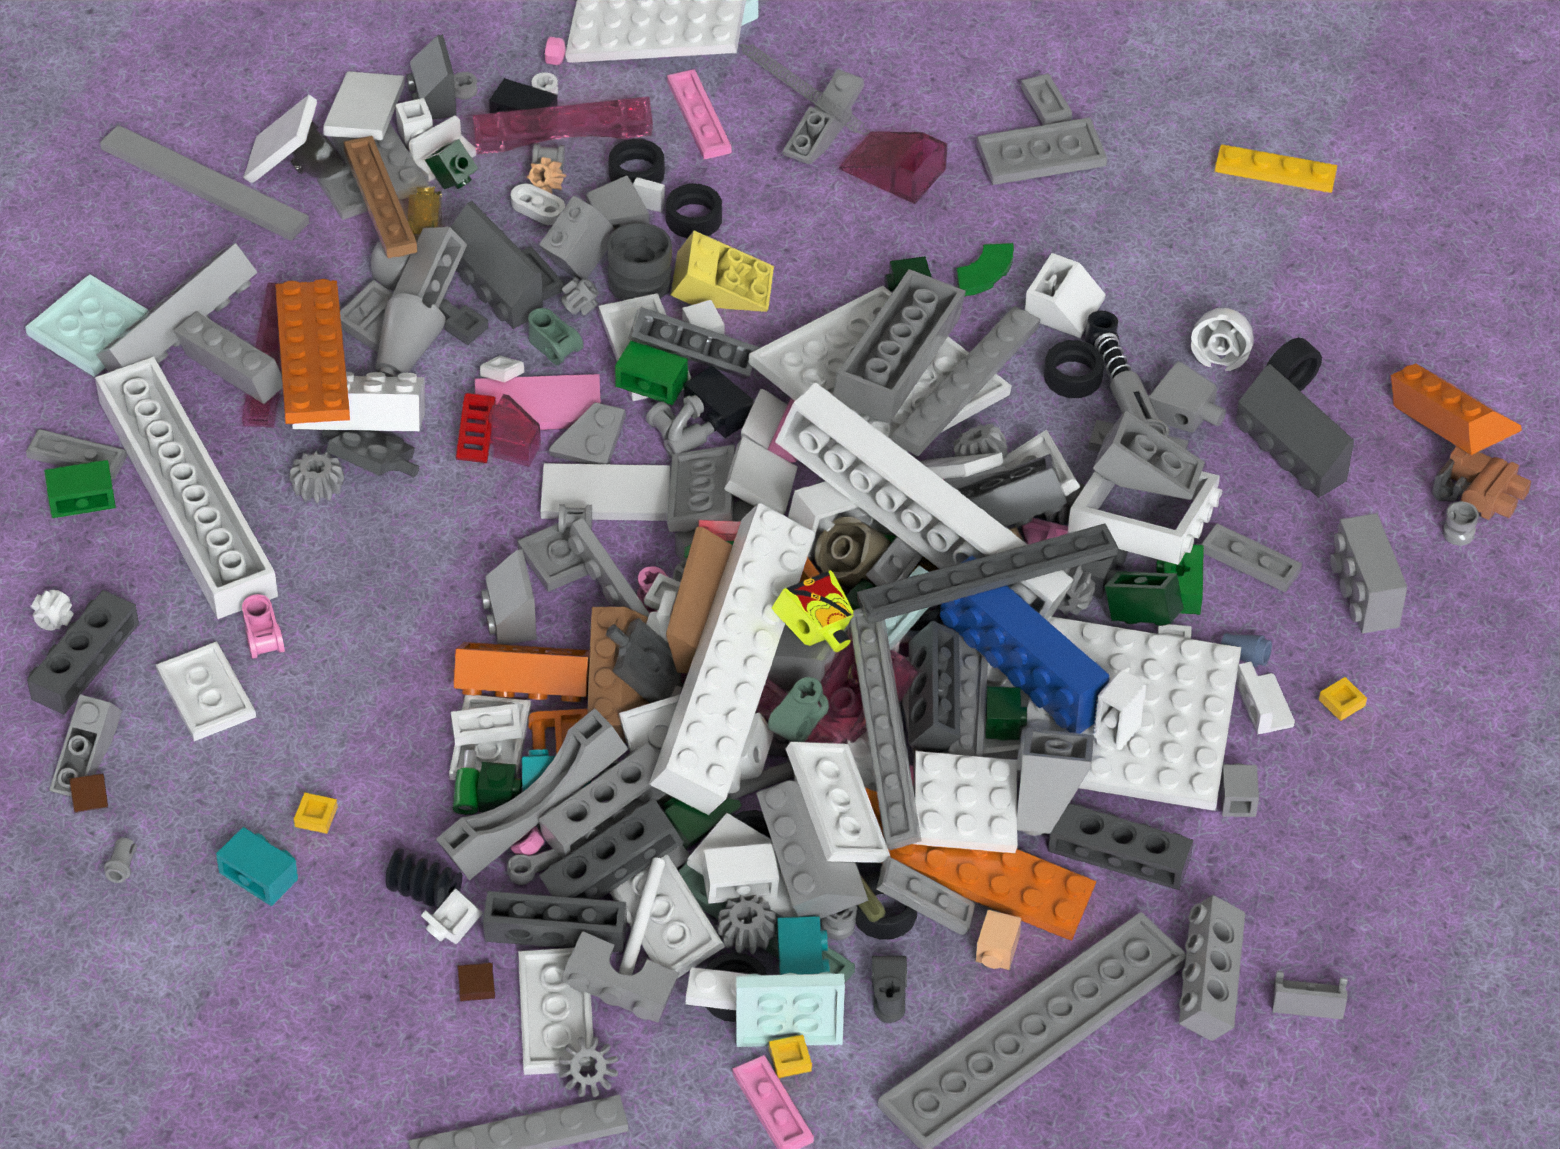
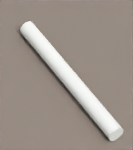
M652 858L618 972L622 975L633 974L666 863L661 858Z

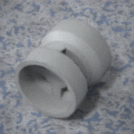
M1460 501L1448 507L1443 536L1451 544L1458 546L1467 545L1474 539L1475 527L1479 517L1478 510L1474 505Z
M857 905L821 919V929L827 930V936L830 939L843 940L852 935L856 924Z

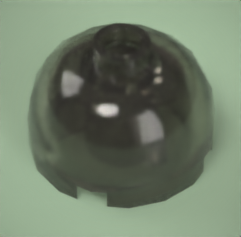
M312 120L305 143L292 152L294 158L290 162L300 174L306 172L312 178H328L344 169L347 165L343 162V158L327 136L318 132L317 129L319 127Z

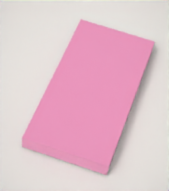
M599 374L514 377L507 382L489 378L475 379V394L494 396L496 398L497 407L493 432L568 429L595 402L601 404ZM475 420V423L486 424V421Z

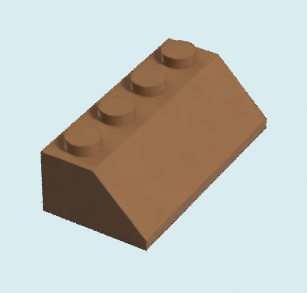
M696 527L666 632L678 673L688 674L733 546L704 527Z
M592 607L587 714L595 708L612 725L622 741L627 743L618 716L619 713L650 703L613 672L619 655V646L606 636V631L615 624L626 634L630 622L640 618L644 623H647L648 617L627 607Z

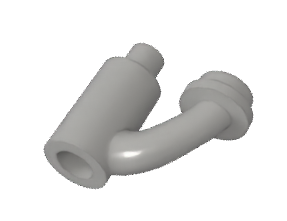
M696 395L692 397L687 396L683 399L684 407L674 419L669 429L668 438L663 442L664 448L671 458L673 454L689 452L706 443L707 436L714 433V428L710 422H706L701 426L695 423L683 430L690 417L696 419L700 416V413L704 412L703 403Z

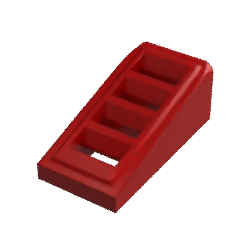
M464 394L456 460L488 463L497 407L494 396ZM469 419L486 421V424L470 423ZM467 432L482 433L484 437L469 436ZM465 444L480 445L483 447L482 450L465 448Z

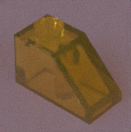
M417 186V191H412L409 194L407 221L413 234H421L423 228L442 227V191H435L434 186Z

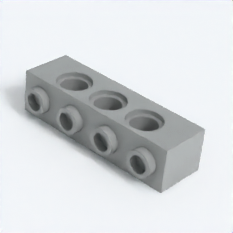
M647 743L640 749L631 751L624 760L611 769L604 770L597 779L584 788L575 791L570 798L560 805L547 810L539 819L543 838L564 859L576 851L580 845L591 841L603 833L610 825L618 823L633 813L640 805L646 804L652 799L657 801L667 793L649 785L659 754Z
M1211 895L1201 903L1194 905L1189 913V933L1185 945L1187 950L1186 960L1182 973L1183 988L1179 1001V1024L1210 1041L1217 1039L1234 1028L1245 922L1244 911L1215 895Z

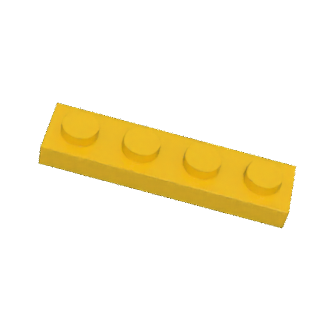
M1221 144L1215 172L1332 193L1338 165Z

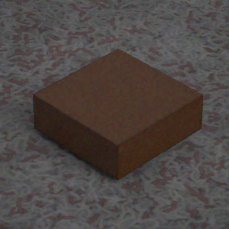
M104 774L69 779L74 813L109 808Z
M493 963L458 965L460 1001L495 999Z

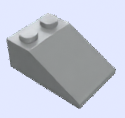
M1125 410L1106 434L1093 470L1097 471L1102 478L1112 481L1120 487L1190 500L1196 490L1205 462Z

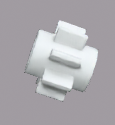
M58 590L45 591L42 596L37 594L31 605V608L35 610L32 616L36 624L50 631L60 629L62 625L67 626L74 613L70 611L72 604L69 597Z

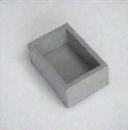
M1378 514L1340 519L1338 533L1334 534L1335 551L1330 556V564L1333 573H1338L1340 577L1342 596L1344 598L1348 597L1350 602L1349 609L1352 621L1358 622L1362 634L1399 628L1407 584Z

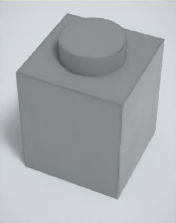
M1241 763L1223 764L1220 781L1222 816L1256 817L1259 801L1257 765Z

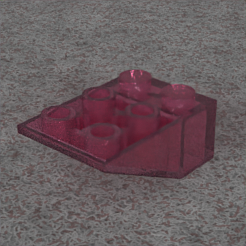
M871 131L844 160L839 169L915 204L946 170L947 143L923 132Z

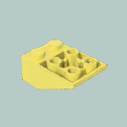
M693 231L677 252L671 296L691 305L712 300L715 308L767 312L774 266Z

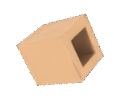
M988 910L977 942L976 962L983 963L992 969L1003 968L1010 970L1020 938L1022 918Z

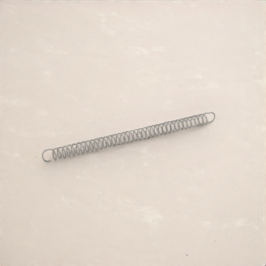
M739 44L741 47H743L742 45L747 47L746 53L743 47L745 55L840 121L847 128L860 134H868L870 132L868 130L867 133H862L861 131L864 128L863 122L807 84L803 79L791 73V71L773 60L769 55L754 45ZM756 50L758 53H760L758 56V60H756V56L753 55ZM813 89L815 90V91H814V92H815V95H814L815 97H816L818 94H819V95L821 94L822 97H821L820 101H818V100H819L818 97H817L816 99H815V97H814V100H812V98H813V97H812V95H813V93H812V92H813ZM823 99H825V100H824L825 103H826L827 101H828V103H829V101H831V102H830V103H831V105H830L831 108H830L829 111H828V109H829V108H828V105H829L828 103H827L825 106L823 105V107L821 106V105H822L821 102H822ZM840 110H844V114L841 117L839 116V118H837V113ZM851 116L853 117L852 119H853V122H854V123L852 124V127H850V125H851V124H850V122H851V120H850V119H851ZM862 123L863 128L860 131H857L858 124L861 125Z

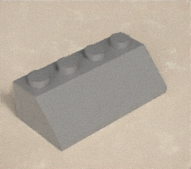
M788 780L756 793L792 905L799 917L820 916L821 919L869 901L856 862L826 861L797 781Z

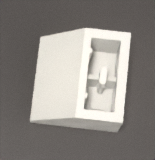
M1051 253L1026 292L1025 311L1040 318V324L1081 338L1087 327L1088 316L1098 311L1105 300L1106 294L1079 262Z

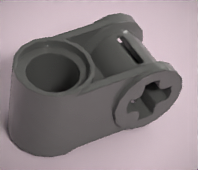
M872 956L874 1012L877 1018L883 1022H897L905 1015L907 956Z

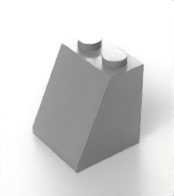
M850 622L844 629V632L851 642L839 652H834L826 640L811 646L805 645L785 624L766 682L790 692L795 683L800 679L812 677L821 683L823 695L827 696L851 660L852 634Z
M1026 728L1017 811L1018 831H1023L1033 836L1051 833L1091 769L1094 735Z

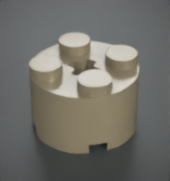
M842 517L832 522L835 525L828 532L824 530L818 538L815 547L817 565L820 566L822 573L831 570L838 583L849 590H852L862 578L874 584L866 574L889 546L890 540L855 517Z

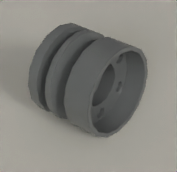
M630 223L617 228L611 233L608 240V286L615 297L621 300H628L658 293L661 299L668 293L671 286L670 263L672 260L670 236L663 229L647 223Z

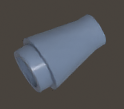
M1225 633L1221 644L1241 647L1240 660L1246 663L1252 662L1254 667H1258V665L1265 666L1269 661L1272 642L1265 639L1264 635H1232Z

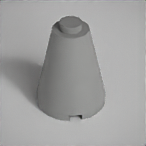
M396 293L386 303L375 364L377 372L385 373V377H398V374L409 373L443 330L446 322L444 314L433 304L431 308L421 304L423 298L408 293Z

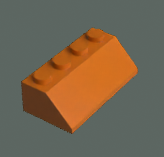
M1417 363L1408 365L1391 375L1393 404L1395 408L1470 455L1522 431L1520 424Z
M463 642L456 648L454 688L462 689V694L482 695V690L495 691L496 697L512 698L515 697L516 692L528 693V698L535 700H546L548 695H561V701L580 702L581 697L588 695L590 650Z

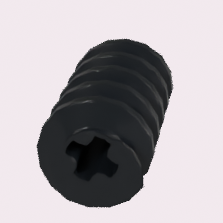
M401 848L395 850L389 861L385 879L386 887L389 891H399L402 896H411L413 900L418 902L423 900L425 905H435L438 909L454 889L461 890L462 873H457L452 879V868L446 867L439 874L441 866L438 862H434L427 869L428 859L422 857L416 865V854L410 852L405 860H403L404 849Z

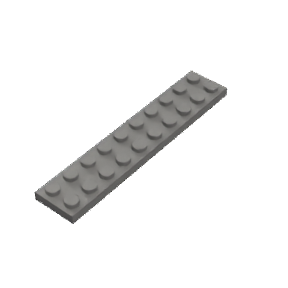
M1140 912L878 1098L877 1107L919 1149H932L1185 966L1186 953L1149 918Z

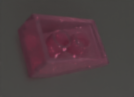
M851 634L849 636L851 642L839 652L820 682L823 688V695L826 696L829 702V710L817 725L854 743L867 731ZM890 650L898 700L900 702L919 672L903 655Z

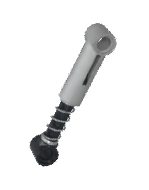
M1095 311L1091 313L1087 320L1085 342L1096 347L1102 354L1104 367L1111 380L1110 389L1121 413L1123 414L1125 410L1169 438L1170 431L1168 425L1159 419L1139 375L1132 371L1130 365H1127L1128 359L1126 356H1123V349L1118 347V318L1108 311Z

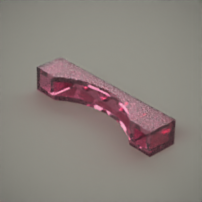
M649 96L472 115L476 155L506 152L532 143L569 137L598 136L625 139L651 136L653 128Z

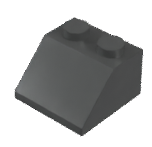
M443 34L437 35L410 61L411 73L406 74L408 90L415 92L411 94L412 100L424 98L432 120L457 116L454 73Z

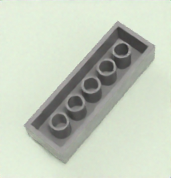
M909 269L837 372L833 396L852 410L890 424L959 321L966 291Z

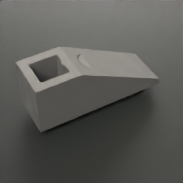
M79 695L49 791L72 797L70 778L95 775L113 741L122 713L120 708L111 702Z

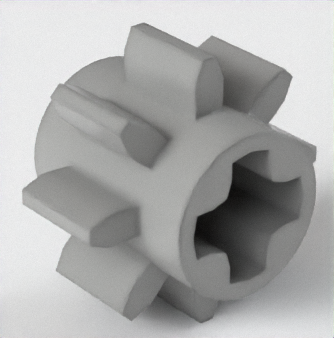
M574 277L561 288L565 293L561 297V301L567 310L574 315L581 311L585 316L598 305L595 298L599 296V292L595 285L587 278L579 281Z

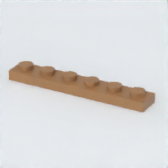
M373 136L344 141V152L387 259L417 253L416 240Z

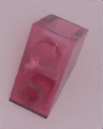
M503 394L498 405H493L489 414V423L492 424L490 443L494 446V458L530 467L541 446L540 424L512 397Z

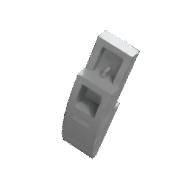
M837 69L823 95L852 115L851 107L865 86L864 79ZM817 105L814 108L809 107L782 151L783 155L810 165L827 150L845 125Z

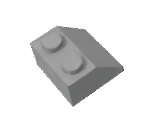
M523 549L516 550L485 576L486 590H481L483 609H490L491 615H486L489 635H496L497 644H513L537 640L535 602Z

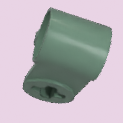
M537 308L529 314V342L553 364L560 365L573 351L579 352L583 349L584 344L579 333L556 316L553 311L547 308Z
M805 677L796 682L781 704L771 713L768 728L791 742H805L812 730L829 710V702L826 696L823 695L821 683L812 677Z

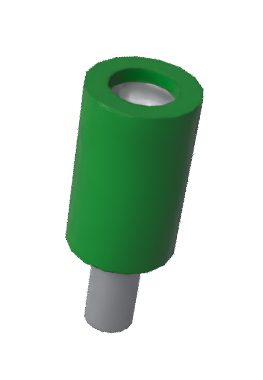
M474 750L465 751L463 768L456 771L453 811L458 814L473 815L478 811L477 788L480 771L475 769L476 751Z

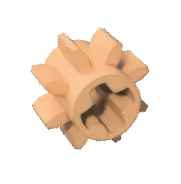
M541 157V164L531 163L532 168L527 178L530 179L533 185L552 194V189H562L561 184L566 174H563L560 169L561 162H551L550 158Z

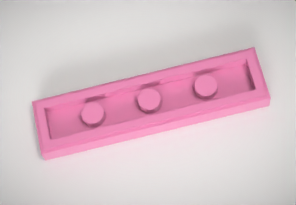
M695 69L667 75V83L703 159L732 153V146Z

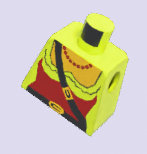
M831 570L783 589L772 606V610L805 645L811 646L826 640L834 652H839L851 642L844 629L854 616L853 609Z

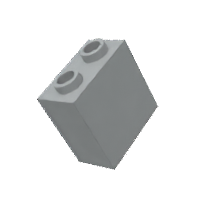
M573 195L539 246L559 268L582 280L589 277L607 251L609 237L615 229L600 210Z

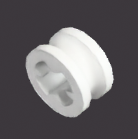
M543 72L538 73L532 78V87L558 94V80L555 75Z

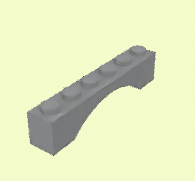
M594 708L568 730L564 742L552 763L529 788L511 801L493 810L478 815L462 817L436 840L470 881L534 828L547 810L557 807L570 798L575 791L586 785L626 752L628 748L612 725Z

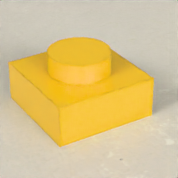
M1344 677L1322 690L1319 695V701L1342 721L1365 707L1367 697Z
M304 792L294 817L295 827L327 834L338 808L337 799Z
M803 1035L769 1041V1053L778 1078L812 1071V1062Z

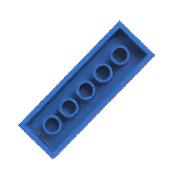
M972 555L963 562L971 561L976 558ZM1003 586L941 604L940 618L948 628H953L958 632L966 644L979 651L992 667L998 668L1006 675L1014 687L1021 688L1038 708H1043L1054 718L1059 727L1068 730L1070 733L1080 734L1095 724L1097 696L1108 684L1110 675L1011 588Z

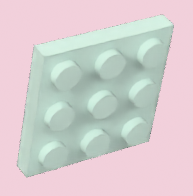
M89 274L25 328L27 336L95 377L105 369V366L96 355L149 310Z
M822 972L805 975L786 973L783 975L749 974L747 976H736V1047L769 1046V1041L798 1035L804 1036L806 1045H843L844 974Z

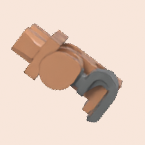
M1456 446L1451 452L1450 459L1435 477L1433 495L1438 501H1455L1461 496V501L1474 505L1478 513L1482 512L1481 517L1490 520L1495 513L1510 518L1515 512L1518 499L1524 500L1528 495L1531 480L1517 475L1519 465L1514 462L1508 464L1502 458H1491L1481 452L1470 455Z

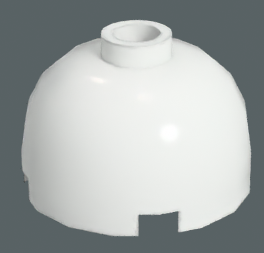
M1230 308L1213 309L1206 312L1195 324L1191 335V350L1196 359L1204 366L1211 367V363L1227 366L1226 371L1234 370L1241 367L1250 355L1254 341L1253 329L1246 317L1238 311ZM1217 355H1226V356H1225L1224 358L1220 359Z

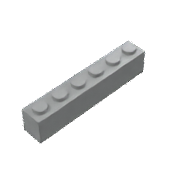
M236 243L221 249L96 356L109 372L154 357L157 363L161 362L168 356L166 350L169 347L180 345L174 332L179 325L196 311L210 319L209 313L213 310L218 312L231 302L228 298L234 292L239 294L252 284L249 279L257 273L256 269Z

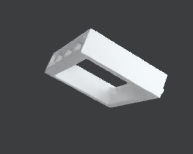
M1095 471L1070 508L1067 534L1106 523L1118 549L1178 565L1184 554L1191 552L1194 538L1199 539L1204 522L1208 523L1210 521L1213 507H1218L1219 498L1222 495V489L1218 488L1220 476L1202 471L1194 495L1190 499L1194 501L1177 529L1173 530L1098 510L1115 483L1102 478Z

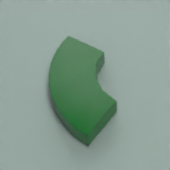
M984 244L983 252L977 261L968 266L957 268L958 288L966 291L965 296L976 295L994 287V283L1008 274L1013 262L1014 244Z

